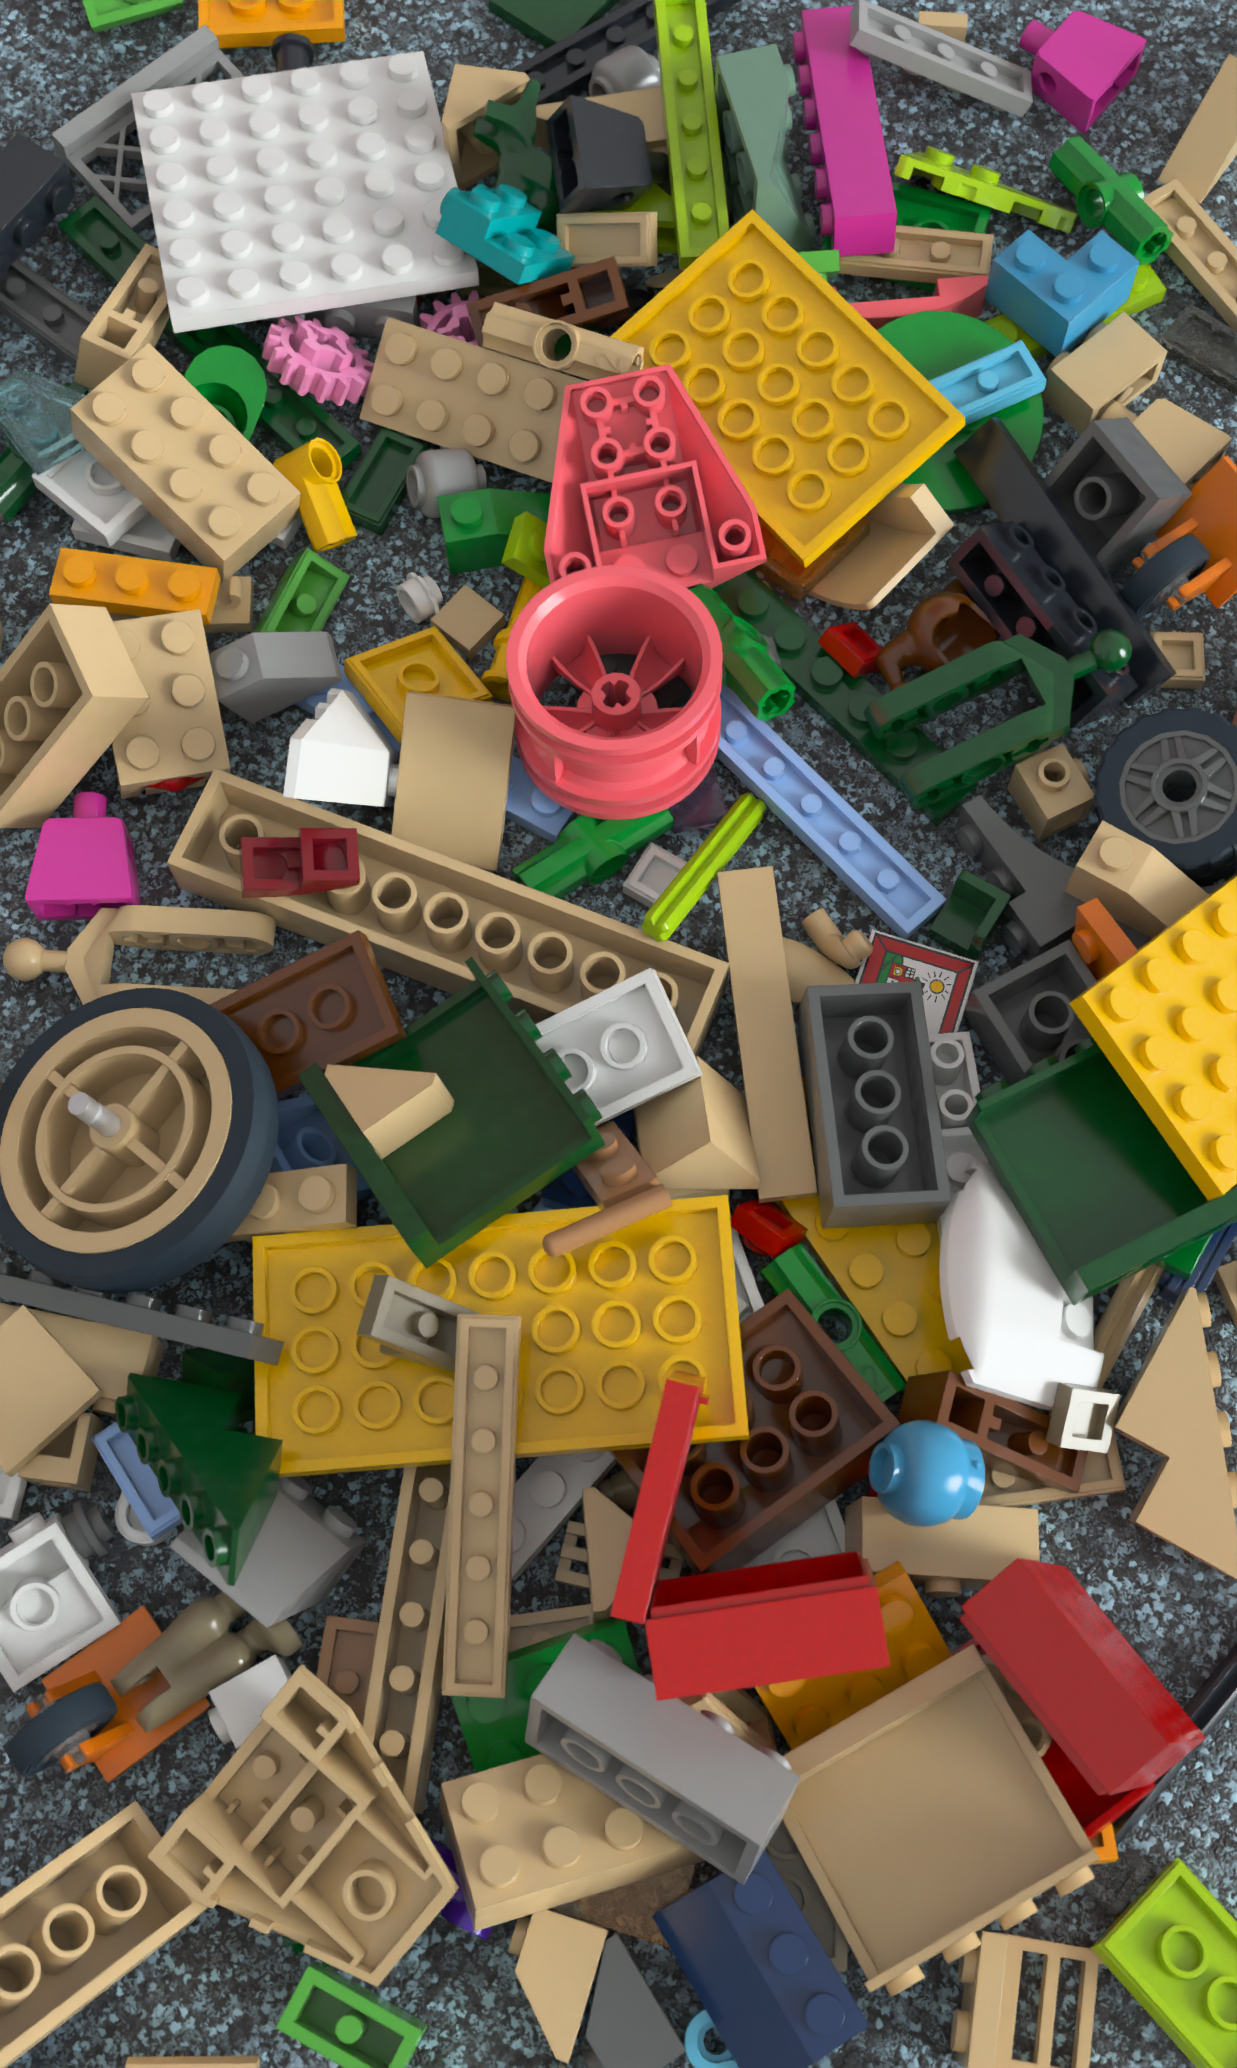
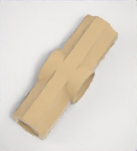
M494 302L492 309L486 314L482 329L484 348L586 380H595L642 370L644 364V348L642 346L498 302ZM568 334L572 343L571 350L566 358L558 361L554 352L555 344L562 335Z

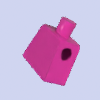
M1075 11L1065 19L1056 31H1053L1037 20L1031 21L1021 36L1019 47L1035 56L1031 72L1032 91L1075 128L1085 134L1137 75L1147 40L1082 11Z
M95 792L78 793L74 796L73 818H49L43 823L25 895V901L38 921L92 920L101 908L118 909L126 905H142L132 837L123 819L106 817L107 798L104 795Z

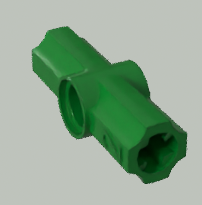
M1080 136L1066 139L1064 144L1057 151L1053 152L1048 168L1076 198V209L1084 225L1089 228L1103 226L1125 250L1140 261V265L1154 262L1160 253L1168 249L1173 233L1168 229V225L1144 202V190L1136 175L1131 172L1117 174Z
M700 583L695 588L689 589L706 606L718 628L723 652L722 684L732 688L741 702L746 705L757 719L768 722L776 716L784 715L795 702L793 695L796 686L767 654L766 650L769 644L766 639L745 620L735 616L712 588Z
M668 808L646 817L628 820H604L581 815L562 830L557 842L513 868L512 877L516 883L561 899L587 881L590 885H596L612 877L625 865L630 854L673 828L674 819Z
M802 1243L788 1249L760 1271L759 1275L776 1297L789 1288L817 1323L824 1316H834L844 1323L847 1331L846 1340L834 1344L883 1403L906 1387L905 1382L862 1326V1319L858 1310L850 1302L842 1299Z

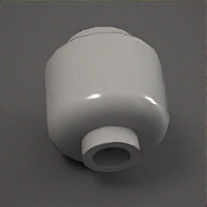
M628 45L595 63L589 82L590 97L660 87L659 62L653 55L634 45Z
M465 448L423 451L416 458L415 464L409 465L407 469L406 483L409 500L412 506L419 507L427 518H440L437 497L487 488L484 467L481 464H475L472 455Z

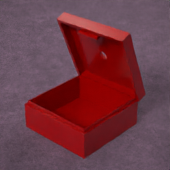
M675 1370L666 1379L610 1614L612 1617L643 1625L645 1622L657 1701L890 1667L877 1584L868 1559H862L860 1550L658 1580L699 1405H708L710 1395L702 1394L706 1377Z
M1017 1558L961 1606L965 1614L959 1619L972 1634L973 1638L951 1653L952 1656L974 1644L981 1656L987 1654L1053 1737L1046 1753L1041 1759L1089 1840L1152 1792L1156 1786L1154 1782L1206 1739L1066 1566Z

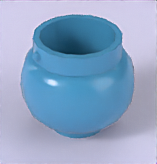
M915 1420L897 1426L883 1442L875 1447L869 1463V1480L888 1514L904 1524L914 1527H930L944 1524L950 1519H966L976 1510L982 1497L985 1483V1464L982 1452L975 1442L960 1438L954 1430L940 1423L930 1420Z

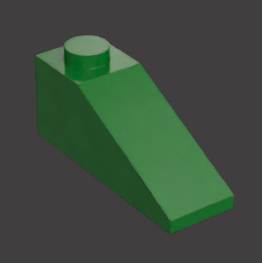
M486 488L437 497L450 575L504 566L501 561L515 517L527 511L547 523L551 494Z

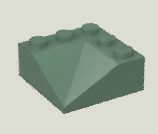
M776 43L716 56L715 98L726 203L733 210L732 224L734 226L753 209L796 252L809 251L810 245L816 243L815 223L811 213L804 214L801 206L803 193L800 178L797 173L790 174L787 165L789 163V149L785 135L787 131L792 130V114L788 102L789 97L795 96L796 92L793 69L789 63L783 64Z

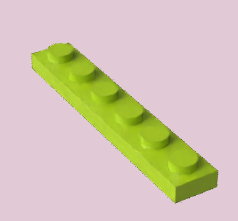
M653 0L679 269H686L729 230L705 0Z

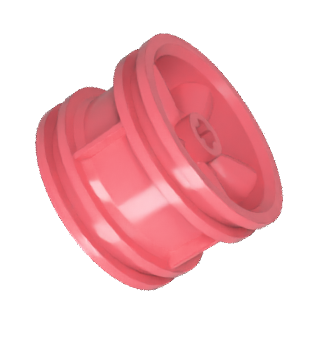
M628 565L597 566L573 572L549 584L538 592L519 614L510 632L506 650L509 692L517 715L515 729L516 746L521 763L530 779L555 803L577 814L604 820L641 818L675 805L688 796L708 774L714 763L720 743V693L722 687L723 652L716 623L706 606L694 593L676 580L653 570ZM632 654L637 655V658L632 666L630 675L624 673L606 674L600 655ZM559 675L583 692L578 699L577 708L544 706L539 701L551 682ZM679 675L693 692L691 699L684 707L658 709L657 700L652 693Z

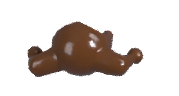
M955 579L947 584L940 593L930 595L913 609L904 631L880 650L875 662L880 673L888 683L890 692L906 684L903 680L902 670L904 668L916 666L928 673L983 645L998 641L1000 634L959 579Z

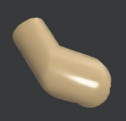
M823 908L811 913L801 923L823 956L844 968L852 970L861 966V960L870 956L873 952L871 942L861 931H851L845 938Z

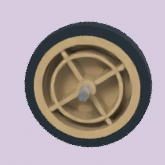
M135 988L118 991L90 1001L58 1020L24 1052L0 1089V1234L2 1238L17 1254L43 1274L57 1281L99 1293L121 1294L153 1288L176 1279L205 1261L231 1237L247 1217L263 1189L274 1159L279 1127L278 1099L269 1067L259 1050L243 1030L228 1016L200 999L171 989Z

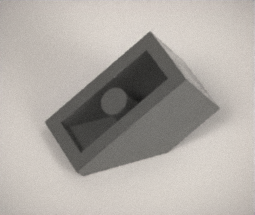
M618 1931L606 1938L585 2036L591 2047L584 2051L582 2055L589 2068H662L686 2052L685 2045Z

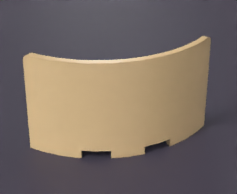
M901 483L806 568L759 521L767 561L762 564L791 585L819 600L846 609L870 610L954 526V523L924 483Z

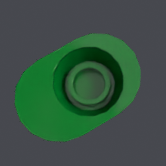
M228 345L208 348L194 358L186 370L184 378L250 441L265 404L267 384L264 371L255 357L241 348Z

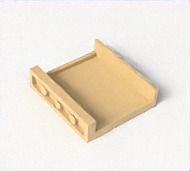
M974 1644L782 1756L790 1764L791 1771L801 1777L783 1816V1821L868 1979L865 1985L869 1993L885 1986L890 1997L895 1996L925 1978L919 1967L920 1964L939 1953H942L947 1964L981 1945L975 1933L998 1919L1005 1931L1038 1912L1032 1900L1036 1896L1055 1886L1059 1895L1063 1897L1095 1878L1089 1865L1100 1860L1099 1856Z

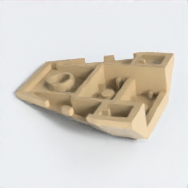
M301 1665L261 1713L260 1717L262 1720L204 1793L181 1813L147 1858L194 1901L211 1909L217 1904L250 1919L249 1927L266 1935L271 1930L305 1945L304 1953L378 1987L459 1887L352 1709L304 1665Z

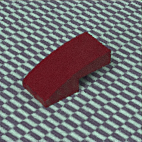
M300 828L298 837H241L239 853L242 898L312 894L359 885L360 883L357 828Z

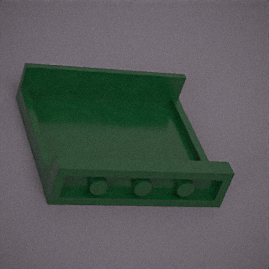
M472 957L467 959L465 963L475 978L473 982L405 1027L406 1038L350 1065L355 1067L436 1073L454 1099L452 1112L382 1159L363 1134L317 1062L297 1075L396 1229L425 1268L437 1262L605 1145L604 1140L594 1125L603 1117L583 1088L574 1094L571 1092L565 1082L572 1075L553 1048H550L545 1053L540 1050L535 1042L543 1036L524 1008L513 1013L506 1003L514 997L495 969L485 975Z
M1092 1036L1075 1047L1077 1054L1060 1062L1055 1055L1047 1057L1034 1064L1025 1072L1027 1078L1011 1086L1008 1085L1006 1080H1001L983 1089L975 1096L977 1103L965 1120L1073 1306L1237 1222V1184L1223 1196L1210 1201L1207 1200Z

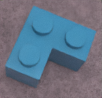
M1028 229L993 259L985 299L1052 355L1057 357L1062 352L1071 350L1095 326L1102 323L1128 300L1140 261L1102 230L1066 260Z

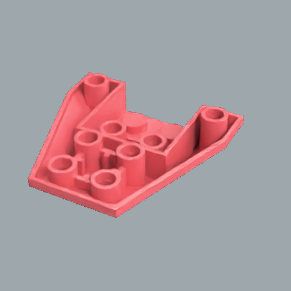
M671 364L565 386L544 545L550 584L561 577L586 568L606 565H628L656 571L676 580L688 589L695 588L700 583L713 588L767 561L756 506Z

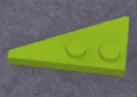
M927 146L925 154L913 152L900 155L894 175L909 180L912 176L920 175L931 179L930 185L938 188L940 191L1009 214L1010 211L1036 220L1039 224L1069 234L1077 219L1078 213L999 183L1001 174L995 170L973 164L971 170L968 171L953 165L955 156L941 149Z

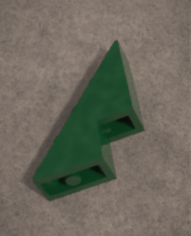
M130 1373L127 1381V1395L117 1397L115 1403L118 1427L122 1433L127 1432L136 1445L141 1463L150 1466L158 1479L162 1495L170 1497L179 1510L185 1530L187 1532L192 1531L202 1545L208 1565L211 1568H217L227 1585L235 1586L278 1494L283 1440L238 1432L242 1392Z

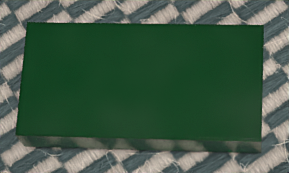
M382 426L342 493L353 524L380 536L383 535L408 493L406 483L407 469L409 465L415 464V460L421 452L428 450V445Z

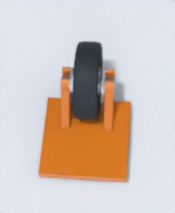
M1228 456L1222 457L1190 489L1193 494L1155 535L1158 540L1144 548L1143 553L1132 560L1131 563L1137 569V572L1125 584L1121 594L1138 618L1151 613L1164 603L1171 611H1175L1202 593L1218 609L1237 593V466Z
M141 1606L122 1620L121 1624L96 1639L41 1680L47 1689L44 1693L45 1695L36 1702L29 1703L25 1708L32 1720L22 1727L5 1747L8 1758L22 1777L39 1773L57 1762H60L66 1773L73 1771L81 1765L94 1762L107 1783H111L212 1707L208 1698L205 1697L163 1725L146 1733L135 1719V1716L151 1703L153 1698L171 1687L164 1675L159 1671L147 1683L123 1697H120L114 1689L110 1680L163 1633L146 1606Z

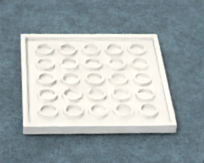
M423 51L131 93L174 333L479 285L476 259L435 233L441 219L440 206L442 200L450 189L457 187L449 153L444 147L442 124Z

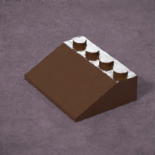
M789 1288L740 1323L749 1439L690 1444L668 1538L696 1575L744 1567L869 1473V1463L875 1447L883 1442L891 1431L901 1425ZM650 1448L609 1451L639 1494Z

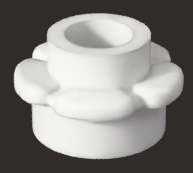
M414 572L407 574V581L396 588L397 596L403 609L415 623H420L427 618L431 619L435 614L439 613V605L443 603V596L438 585L428 575L422 578Z

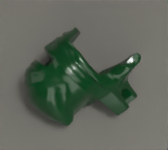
M533 78L526 83L521 97L515 100L514 105L488 100L483 118L477 117L474 122L472 136L492 148L499 156L497 163L498 174L493 188H498L499 184H506L524 192L527 195L526 202L542 211L536 228L548 231L556 236L557 214L569 213H561L559 209L551 154L534 147L537 134L536 106L540 92V82Z

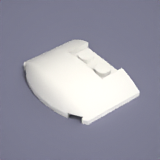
M975 1160L969 1163L964 1170L971 1177L964 1185L963 1191L959 1190L951 1196V1202L947 1207L942 1230L939 1262L940 1290L949 1341L958 1337L961 1338L963 1347L974 1368L960 1372L966 1386L1052 1412L1058 1382L1097 1387L1104 1354L1094 1351L1093 1296L1074 1306L1072 1305L992 1166Z

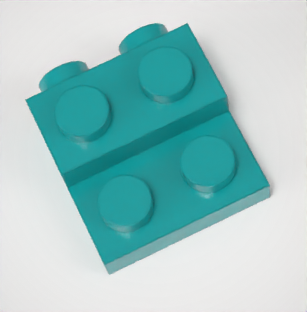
M479 184L472 191L463 192L459 188L453 187L442 200L440 206L441 219L435 233L517 285L538 281L569 271L575 255L559 246L561 241L557 236L536 228L542 211L527 203V195L513 186L499 184L498 188H489L484 184Z

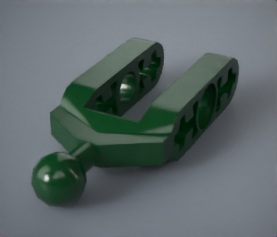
M1114 629L1102 630L1092 638L1087 650L1065 660L1063 656L1019 633L1005 641L999 640L983 645L878 697L867 706L864 716L877 739H889L1000 686L1021 672L1024 673L1041 705L1040 707L1013 717L929 758L902 775L899 784L912 808L926 807L1040 752L1055 739L1069 733L1074 680L1095 670L1106 673L1121 670L1131 658V643L1121 631Z

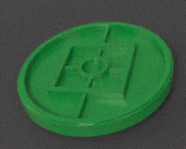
M924 311L909 314L893 320L877 330L928 381L1013 344L1011 340L989 324L964 314L949 311ZM1041 392L964 426L902 483H924L947 515L968 513L989 505L953 451L991 417H1000L1029 461L1032 462L1038 449L1043 429Z

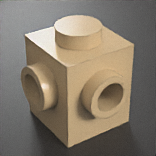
M1063 743L1047 751L1043 749L1016 763L1007 787L1038 841L1085 820L1094 802V793L1090 788V779L1085 766L1078 758L1072 759Z

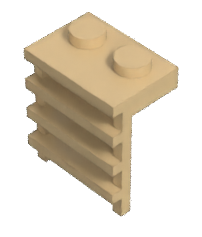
M983 1929L975 1932L981 1945L959 1958L958 1980L959 1982H964L961 2010H955L951 2028V2051H956V2062L964 2068H1062L1051 2066L1050 2061L1060 1960L1063 1957L1081 1961L1071 2068H1089L1099 1964L1105 1965L1091 1948ZM1023 1951L1044 1954L1033 2062L1012 2059Z

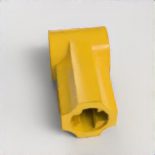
M315 438L274 461L273 466L301 492L299 514L315 553L328 551L356 539L357 533L337 485V481L342 476L341 460L336 449L328 441L322 438Z

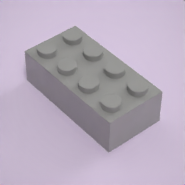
M574 1633L531 1696L524 1742L744 1885L782 1821L801 1777L791 1771L790 1764L779 1753L764 1746H758L756 1749L735 1736L732 1726L719 1715L708 1710H702L699 1713L678 1698L657 1701L653 1675L641 1676L622 1664L621 1656L608 1644L596 1639H591L588 1642Z

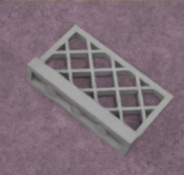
M203 25L53 132L52 138L56 156L66 161L70 175L75 173L94 195L137 233L153 221L150 198L148 204L133 215L120 203L122 190L148 192L146 179L123 177L125 158L143 160L141 147L126 146L127 135L137 128L131 93L199 84L218 69L227 79L245 76L219 49L216 35L206 25ZM97 156L117 157L116 175L94 174L86 164ZM107 188L114 189V195Z

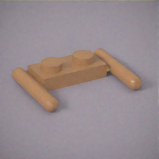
M613 1120L596 1127L605 1145L572 1167L574 1173L601 1211L545 1235L542 1245L544 1251L550 1257L563 1255L672 1207L671 1199L664 1185H660L658 1177Z

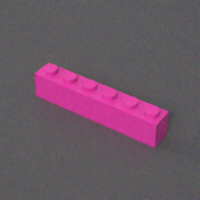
M854 6L801 10V32H793L792 35L794 64H803L798 65L799 96H808V99H803L805 131L813 130V133L808 135L810 165H819V168L814 169L816 201L824 200L825 204H820L819 208L821 236H830L832 250L839 249V257L894 252L897 219L896 204L869 56L850 46V12Z

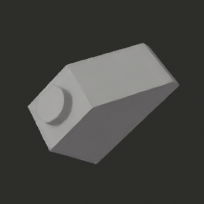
M326 631L252 632L209 653L218 701L251 724L342 681L332 636Z

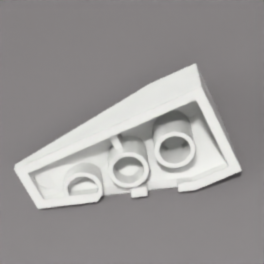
M331 688L327 693V703L319 702L315 707V720L306 718L291 736L283 797L379 807L392 806V798L396 796L399 764H397L398 752L352 692Z

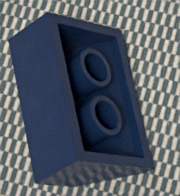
M765 1850L744 1885L720 1870L651 1915L739 2068H806L869 2027L868 2022Z

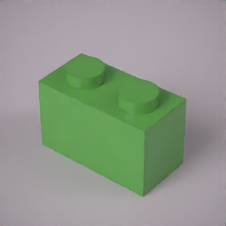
M317 1961L308 1965L276 2029L344 2068H407L428 2024L329 1967L324 1968L322 1963Z

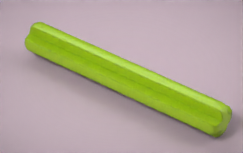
M744 793L738 798L644 915V922L641 928L645 935L652 936L657 942L668 940L716 879L717 872L723 870L763 819V812L766 810V804L763 799H756L752 793Z

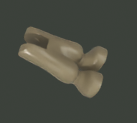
M222 1590L215 1597H200L186 1607L158 1638L125 1665L110 1682L118 1695L123 1697L147 1683L159 1671L164 1675L171 1687L153 1698L151 1703L135 1716L139 1725L148 1733L210 1695L209 1691L254 1667L256 1658L261 1652L269 1651L282 1656H291L303 1647V1644L289 1622L284 1619L266 1628L257 1619L253 1618L244 1628L236 1633L228 1632L229 1626L248 1612Z

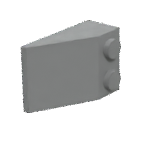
M295 1476L279 1478L278 1494L235 1586L227 1585L217 1568H211L208 1565L203 1547L192 1531L187 1532L184 1530L175 1538L170 1548L267 1628L326 1600L367 1544V1541L355 1532L358 1526L350 1516L334 1506H328L326 1509L309 1495L311 1491L310 1485L302 1477Z

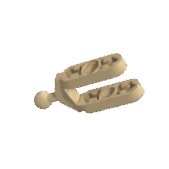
M126 905L118 909L101 908L71 943L68 951L45 950L35 940L26 937L19 938L6 946L2 955L3 966L7 974L14 979L24 982L35 980L43 972L67 973L83 1005L108 994L135 988L171 989L186 993L207 1004H211L237 990L130 983L109 984L115 945L143 949L262 955L273 951L276 921L266 914L239 910Z

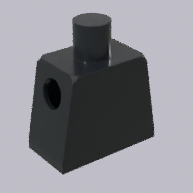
M570 95L546 121L561 213L625 210L639 200L651 188L652 183L661 184L668 175L669 163L667 154L665 152L648 150L644 123L638 116Z

